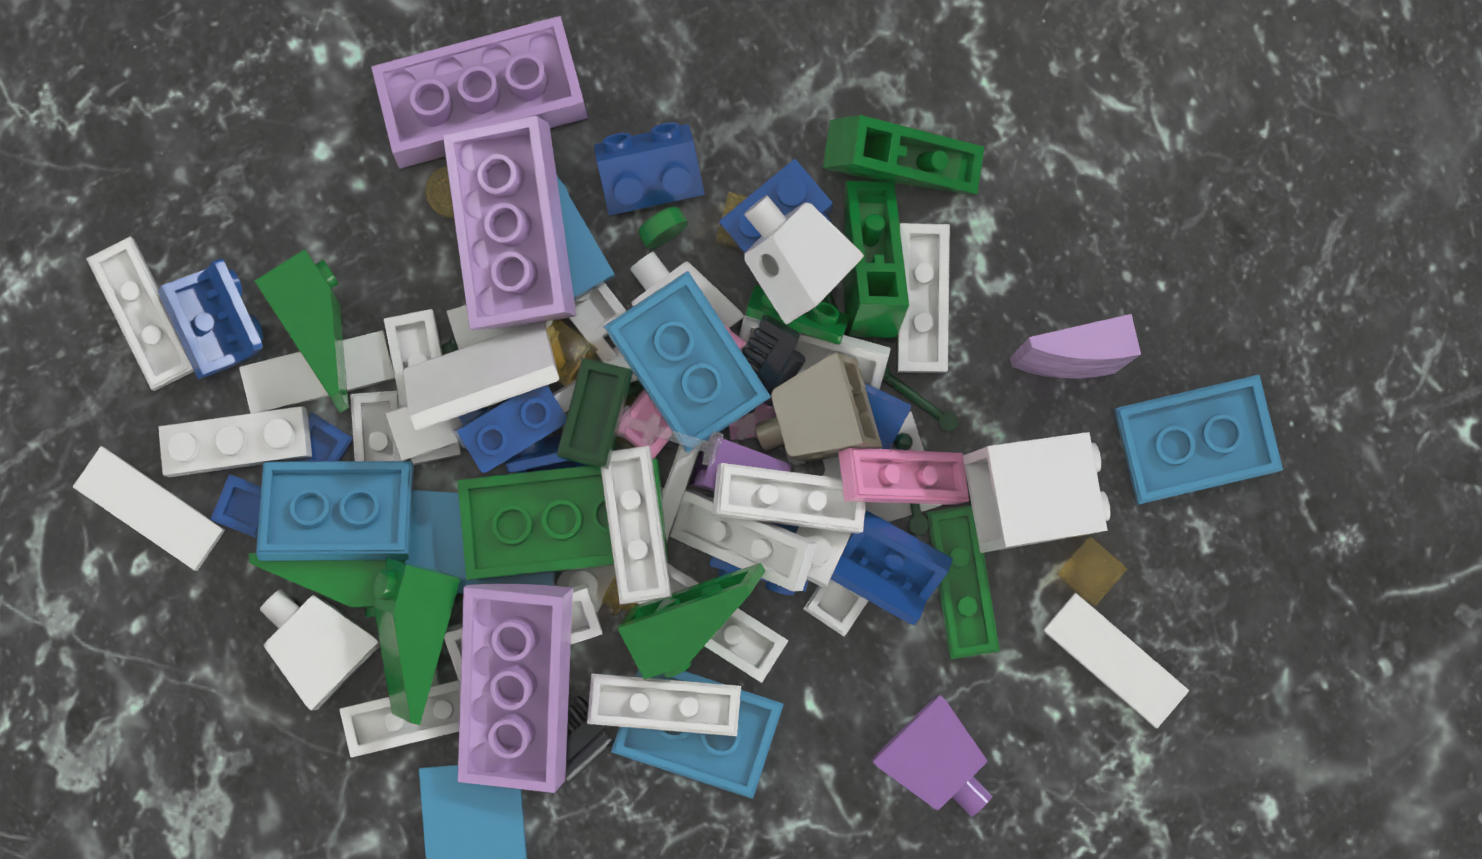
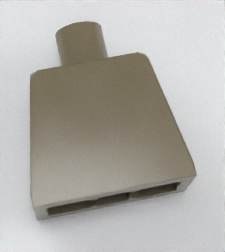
M838 352L827 356L773 389L771 398L776 416L756 424L758 440L766 451L785 445L790 458L806 462L839 457L838 452L847 448H883L857 358Z

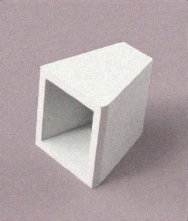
M1089 432L992 445L963 455L980 553L1107 531L1106 521L1110 519V505L1105 492H1100L1097 472L1101 470V456L1098 446L1095 443H1091Z

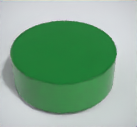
M669 207L646 220L639 227L638 235L647 249H653L676 237L688 226L689 222L679 207Z

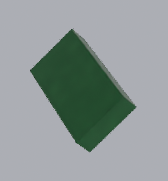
M582 358L557 452L559 458L608 469L633 371L630 368Z

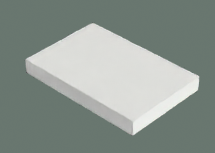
M544 322L533 323L403 369L408 412L415 430L433 426L559 380L549 334Z

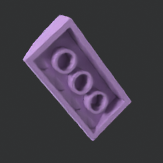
M561 16L371 66L392 153L399 169L445 157L443 134L532 116H539L549 122L550 128L588 118Z
M532 116L443 134L470 330L503 328L575 317L576 309L549 122L539 116Z
M1132 314L1029 337L1010 357L1013 368L1027 373L1054 378L1079 379L1115 374L1140 356L1141 352Z
M475 584L464 587L458 782L555 793L565 782L573 587L531 584Z

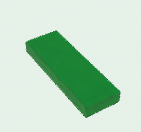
M972 505L927 512L926 517L929 522L928 529L931 547L953 558L949 572L938 585L949 658L956 659L1000 652L984 553H980Z

